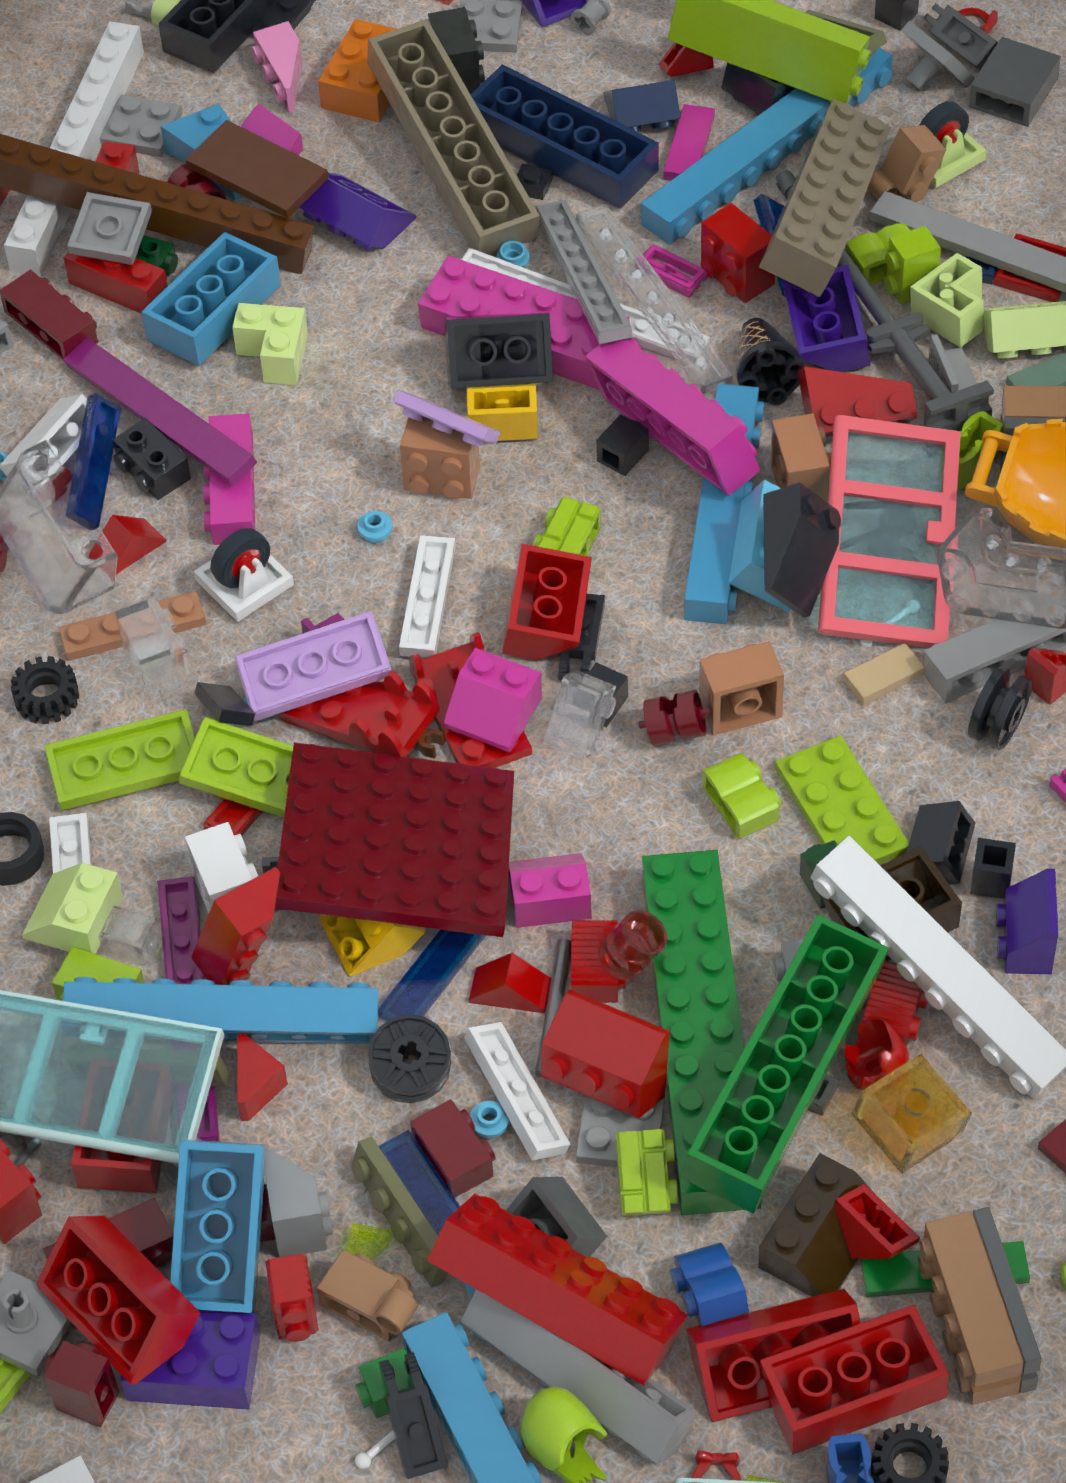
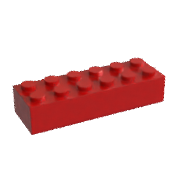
M476 1193L446 1219L427 1260L643 1386L670 1354L688 1317V1314L679 1310V1307L673 1301L667 1298H658L644 1290L642 1285L636 1280L629 1277H621L607 1269V1266L601 1260L584 1256L572 1249L570 1244L564 1239L549 1236L535 1228L534 1223L522 1216H514L500 1208L499 1204L492 1198L479 1196Z

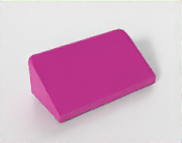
M260 104L251 111L241 126L297 155L303 151L301 134Z

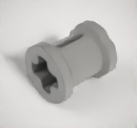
M586 0V4L581 9L573 11L571 22L577 30L585 34H591L595 31L596 24L601 19H605L610 15V4L607 0Z

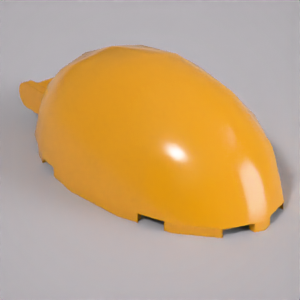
M1050 419L1043 424L1028 425L1025 423L1015 427L1013 436L994 430L985 431L982 436L983 447L972 481L966 485L965 495L973 500L997 507L1005 520L1028 539L1066 556V422H1062L1063 419ZM996 450L1007 452L997 486L993 488L986 486V482Z

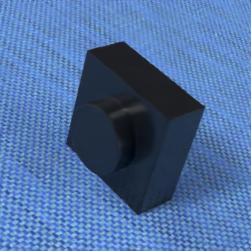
M522 163L517 177L530 198L544 200L553 180V170Z

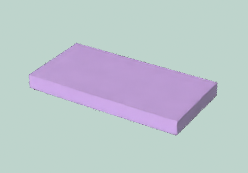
M372 611L234 656L249 707L255 712L254 722L382 680L392 671Z

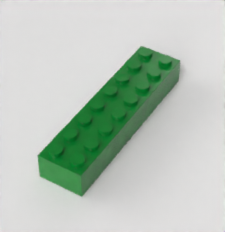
M817 914L689 1149L681 1172V1179L746 1211L755 1213L879 976L889 947Z

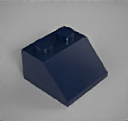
M675 80L603 92L610 118L637 132L642 131L641 125L653 123L654 129L672 127V120L681 118Z

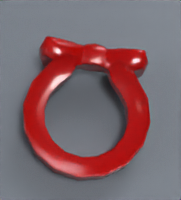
M973 7L958 11L964 17L969 15L980 17L985 24L979 28L987 34L998 21V12L992 10L990 15L979 8Z
M697 1451L695 1461L698 1466L693 1472L692 1478L701 1479L711 1465H722L732 1480L741 1481L740 1474L736 1468L740 1463L738 1453L722 1454Z

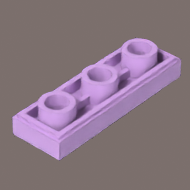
M397 390L393 400L396 405L404 408L403 415L420 422L423 416L434 420L433 428L448 434H452L453 429L464 433L463 441L478 447H482L483 442L497 443L501 433L496 429L411 393Z

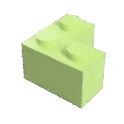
M954 254L910 287L911 314H921L923 316V325L927 324L931 330L961 348L984 330V300L981 299L982 267L961 254Z
M238 303L233 324L236 355L260 357L264 383L297 386L308 338L305 308Z

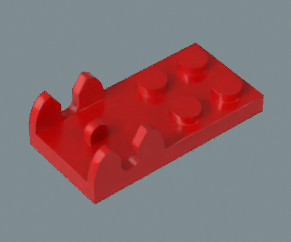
M479 632L470 635V643L421 659L418 653L409 657L410 672L416 683L419 679L422 680L435 694L440 711L434 719L440 731L443 732L444 739L456 763L496 768L532 755V746L524 731H522L512 750L507 752L444 727V720L458 674L474 648L484 651Z
M390 671L383 682L376 681L279 713L281 720L294 726L373 753L396 755L401 758L408 755L417 740L440 711L435 694L425 682L419 679L411 692L405 687L401 677L395 671Z

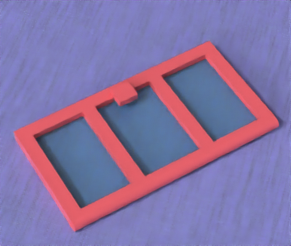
M845 415L834 417L828 503L839 511L841 526L839 528V545L821 587L818 633L898 645L905 643L907 646L928 649L934 644L943 643L948 640L961 431Z

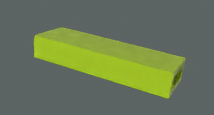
M676 0L667 39L832 101L834 98L848 103L852 96L857 97L864 82V78L860 77L861 70H865L872 52L867 49L870 36L772 0Z

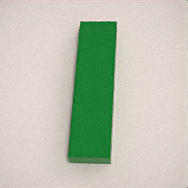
M1024 1241L1002 1243L1016 1284L1029 1283L1030 1274ZM921 1250L901 1252L890 1259H861L866 1298L934 1292L931 1279L923 1280L919 1269L918 1256L922 1255Z

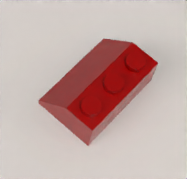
M522 543L515 569L502 654L540 660L579 646L592 557Z
M277 867L214 900L191 959L207 980L213 981L215 985H230L232 981L247 980L250 977L251 967L259 957L258 951L262 943L267 939L266 933L273 920L280 871Z
M569 990L565 994L542 1042L540 1076L639 1119L665 1097L670 1031L573 990Z

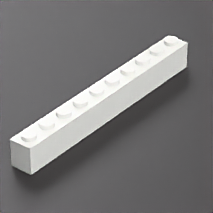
M109 22L50 146L51 149L92 161L95 160L101 147L100 137L120 96L125 95L144 54L140 26ZM27 195L4 244L10 272L24 274L31 269L41 277L72 210L71 207Z

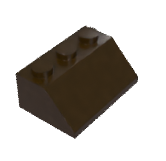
M922 846L880 865L947 933L959 927L962 901ZM822 896L831 921L869 938L859 926L851 925L843 917L841 908L831 898L826 899ZM886 955L884 961L892 960L888 955Z
M819 1153L759 1246L758 1268L811 1297L840 1290L859 1259L851 1258L834 1203L837 1198L863 1184L870 1190L872 1189L854 1170Z

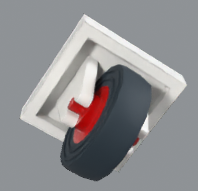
M252 528L240 529L229 535L215 550L212 559L194 571L195 580L237 622L294 585L293 576L270 555L271 547L267 539L260 532Z

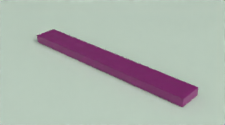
M88 337L63 359L71 370L140 420L146 418L169 441L230 485H235L257 464L256 459L251 453Z
M195 877L159 880L157 883L166 979L174 980L175 984H191L193 980L205 979L202 971L191 959L201 934ZM171 1041V1048L176 1051L196 1052L203 1049V1046ZM175 1085L179 1132L192 1085ZM210 1086L197 1133V1138L202 1141L220 1142L215 1086Z

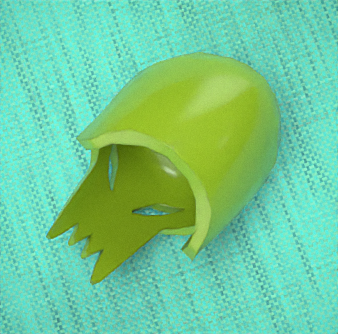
M552 1386L537 1391L524 1408L520 1429L522 1440L528 1453L545 1468L563 1478L565 1483H587L586 1481L592 1483V1476L606 1481L605 1474L584 1449L588 1433L592 1434L599 1441L608 1435L596 1417L575 1393L567 1389ZM573 1441H575V1453L572 1459L570 1448Z

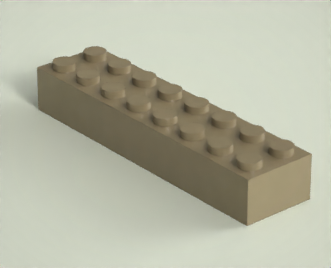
M425 19L368 39L367 63L469 246L474 250L493 255L500 250V247L505 242L519 241L523 244L537 239L540 215L428 20Z
M832 99L817 127L762 258L760 268L818 297L822 295L837 268L890 132V126L884 124L876 117H870L856 110L848 103Z

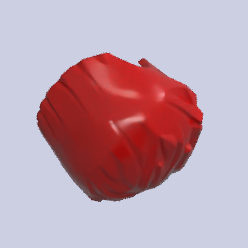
M874 1017L865 1020L858 1026V1039L855 1044L851 1046L846 1044L843 1048L848 1078L856 1089L868 1091L871 1088L887 1085L889 1081L897 1078L905 1070L909 1062V1051L906 1044L883 1018L876 1019Z

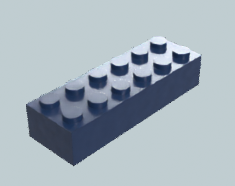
M503 64L470 94L501 148L538 167L553 170V174L620 209L659 171V142Z

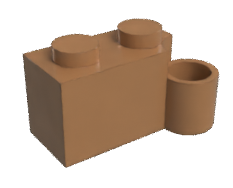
M925 125L900 128L881 169L873 173L867 190L876 201L879 200L884 191L897 196L901 195V197L914 202L923 200L947 149Z
M342 1250L317 1287L320 1306L389 1342L394 1335L402 1333L418 1308V1304L414 1299V1293L409 1290L411 1283L405 1276L395 1271L388 1273L376 1267V1264L370 1258L360 1253L353 1255Z

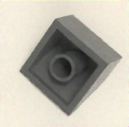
M563 1176L532 1177L505 1210L514 1216H522L534 1223L535 1228L549 1236L564 1239L570 1244L572 1249L586 1257H590L607 1237Z

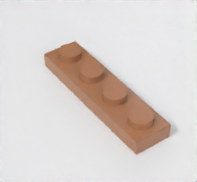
M197 591L63 625L58 628L67 661L201 627L206 625V620Z

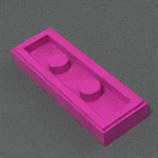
M683 105L681 118L678 121L663 171L664 180H673L704 156L715 118V108Z

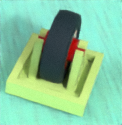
M946 101L938 104L928 112L919 124L925 125L947 149L940 162V167L930 183L933 187L941 186L986 160L987 150L966 133L969 125V116L957 103Z

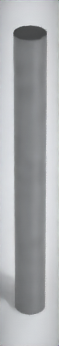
M564 938L558 939L535 1071L537 1077H542L540 1076L542 1042L564 997L571 954V941Z

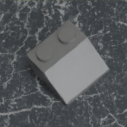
M266 1149L265 1176L279 1257L327 1250L325 1236L333 1235L326 1191L318 1193L316 1177L271 1149Z

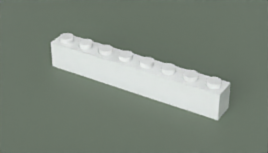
M850 836L816 865L810 878L814 881V887L819 894L826 899L831 898L841 908L843 917L851 925L859 926L870 939L889 947L887 955L897 964L896 967L899 973L906 980L914 981L925 992L924 995L927 1001L934 1008L942 1009L953 1020L952 1023L955 1029L962 1036L971 1038L981 1048L984 1058L990 1064L999 1066L1009 1076L1010 1083L1018 1092L1024 1095L1028 1094L1032 1099H1035L1066 1069V1049Z

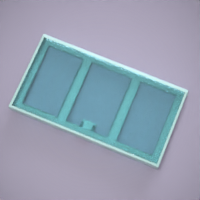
M0 990V1132L179 1164L180 1141L185 1139L196 1140L223 1042L224 1032L222 1028Z

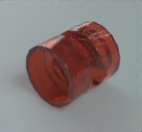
M642 910L631 911L600 942L598 947L600 963L610 975L617 979H634L665 949L668 941L667 932L661 921L651 913Z

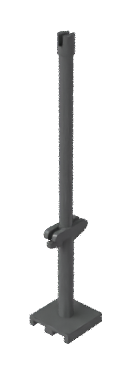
M785 170L776 176L775 179L778 183L775 184L785 198L788 199L796 178L791 171ZM844 248L837 267L849 266L855 293L878 323V326L867 330L868 351L871 353L896 351L930 399V401L925 402L924 426L962 431L964 423L972 415L984 411L992 416V408L988 401L989 396L994 394V389L986 380L951 393L915 344L930 333V328L927 324L922 326L923 316L919 313H912L895 319ZM923 442L922 450L928 459L940 455L942 445Z

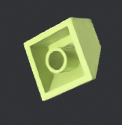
M80 863L52 874L22 934L23 939L68 952L74 946L96 954L123 899L118 873Z

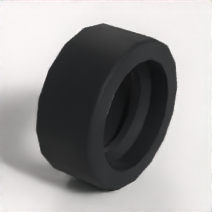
M15 812L0 813V838L17 835L26 838L29 842L27 851L20 857L12 861L0 862V885L2 886L15 885L30 879L40 869L44 860V845L40 831L35 822L24 814Z

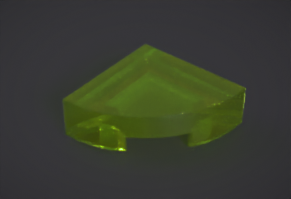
M352 1223L345 1251L353 1255L360 1253L373 1260L388 1247L393 1236L392 1230Z

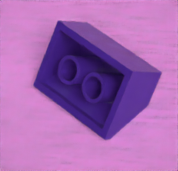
M328 172L329 178L299 207L304 210V217L321 223V220L328 223V230L343 237H346L347 234L355 238L353 241L355 245L369 251L372 250V247L385 248L417 217L414 213L342 174Z
M848 265L839 266L835 269L820 297L782 279L798 353L803 360L838 372L871 366L865 331Z

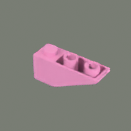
M289 21L253 32L255 45L251 46V52L257 65L262 64V72L266 82H272L277 102H283L288 112L292 113L294 112L301 75L302 57L299 38Z

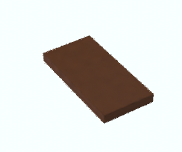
M228 120L221 124L185 159L187 168L286 218H289L329 178L327 169Z

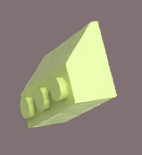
M1066 301L984 309L983 332L988 351L997 352L998 358L1018 357V350L1031 349V355L1052 353L1051 347L1064 346L1066 352Z

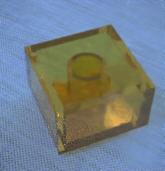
M921 1053L861 1091L851 1114L899 1172L903 1174L962 1135L972 1112Z

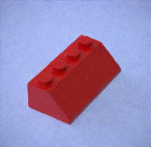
M105 1215L68 1216L36 1283L38 1288L104 1357L109 1359L112 1366L130 1384H137L181 1350L200 1315V1312Z
M845 1288L738 1315L705 1326L698 1325L686 1328L694 1369L711 1422L772 1407L760 1367V1360L861 1324L857 1303Z
M914 1304L760 1360V1367L775 1418L792 1455L828 1442L831 1436L847 1435L947 1398L949 1372Z

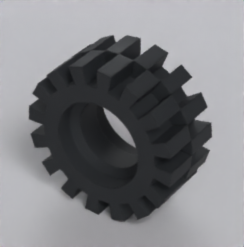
M41 656L36 657V664L33 665L29 660L24 662L25 670L18 667L15 671L16 677L12 676L11 691L17 711H20L24 719L29 717L30 722L37 724L39 718H41L42 724H49V718L53 717L55 723L61 721L60 714L62 713L68 717L71 714L70 707L74 709L77 707V699H79L80 695L73 668L70 665L66 666L65 661L62 659L55 663L53 656H48L47 662H43ZM43 684H55L59 687L56 692L48 696L38 697L32 695V691Z
M904 1423L896 1424L895 1432L889 1427L884 1431L883 1439L878 1437L875 1442V1449L872 1452L871 1476H874L873 1481L874 1483H946L949 1466L947 1447L942 1448L943 1440L937 1435L935 1438H932V1429L926 1426L923 1432L918 1431L917 1423H911L910 1430H905ZM904 1452L916 1453L925 1461L926 1470L917 1478L903 1477L894 1469V1459Z

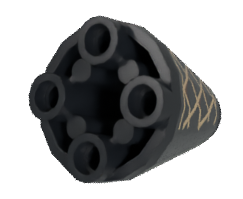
M761 318L749 319L743 324L740 332L736 366L737 383L739 386L759 387L758 401L780 405L800 385L797 372L804 367L803 360L798 351L768 322Z

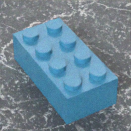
M224 232L141 312L147 341L200 366L233 333L238 303L262 305L281 286L277 256Z
M186 1139L180 1141L170 1282L197 1310L252 1313L255 1310L266 1144Z

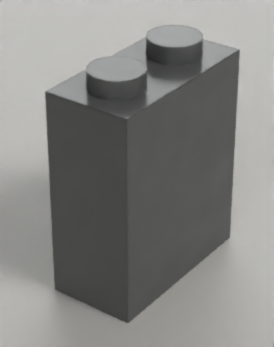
M1001 37L971 84L969 107L1028 127L1058 80L1061 56Z

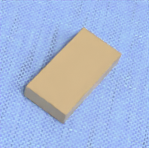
M903 643L844 672L843 681L859 701L865 705L923 676L925 667L909 647Z

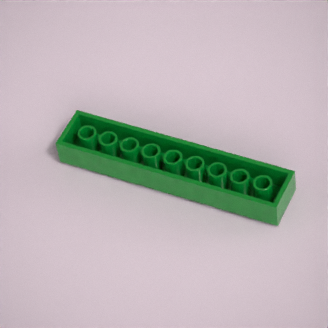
M718 850L642 856V883L659 1027L670 1031L666 1090L681 1216L744 1210L680 1178L687 1153L744 1050ZM761 1199V1201H760V1203H759L757 1209H761L762 1199Z

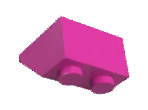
M474 648L458 674L444 720V727L510 752L542 700L541 672Z
M582 853L509 862V880L516 928L592 919L591 892L586 862Z

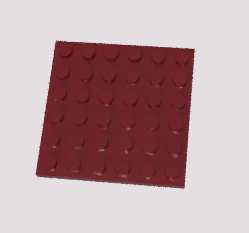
M294 742L277 869L280 871L275 909L503 937L506 923L514 771L403 756L400 758L390 754Z

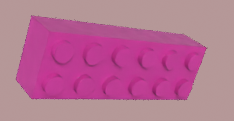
M449 255L446 257L418 302L421 328L445 336L444 317L550 313L553 374L600 390L585 358V355L597 347L599 343L577 299Z
M633 338L599 344L585 355L606 402L625 417L643 424L644 427L649 429V435L727 496L732 495L761 471L755 458L757 451L751 442L747 440L745 433L748 430L743 421L736 415L729 416L716 400L712 399L709 401L695 384H686L676 370L673 368L666 369L653 353L646 354Z

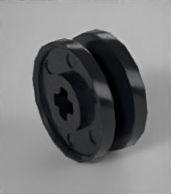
M1002 666L997 667L986 681L976 701L968 726L969 737L977 741L982 740L991 729L989 743L991 747L997 750L1005 748L1018 728L1028 705L1033 684L1031 679L1020 676L1009 688L1011 673L1009 669Z
M407 1014L391 1018L378 1028L370 1042L368 1059L372 1081L383 1095L396 1102L415 1103L428 1100L440 1092L449 1079L451 1050L446 1034L438 1024L424 1016ZM408 1055L416 1056V1060L412 1059L411 1064L404 1063L403 1058L408 1059Z

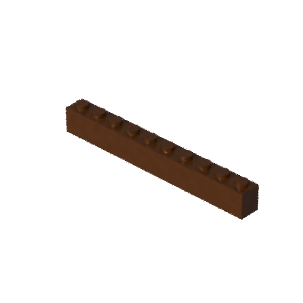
M0 134V187L77 210H81L87 192L147 202L151 205L152 213L146 230L207 248L226 232L277 256L279 269L297 274L303 273L312 249L314 225Z

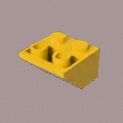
M536 383L467 387L468 418L500 431L501 433L497 441L538 439Z
M322 914L318 918L349 976L357 975L406 954L426 932L424 927Z

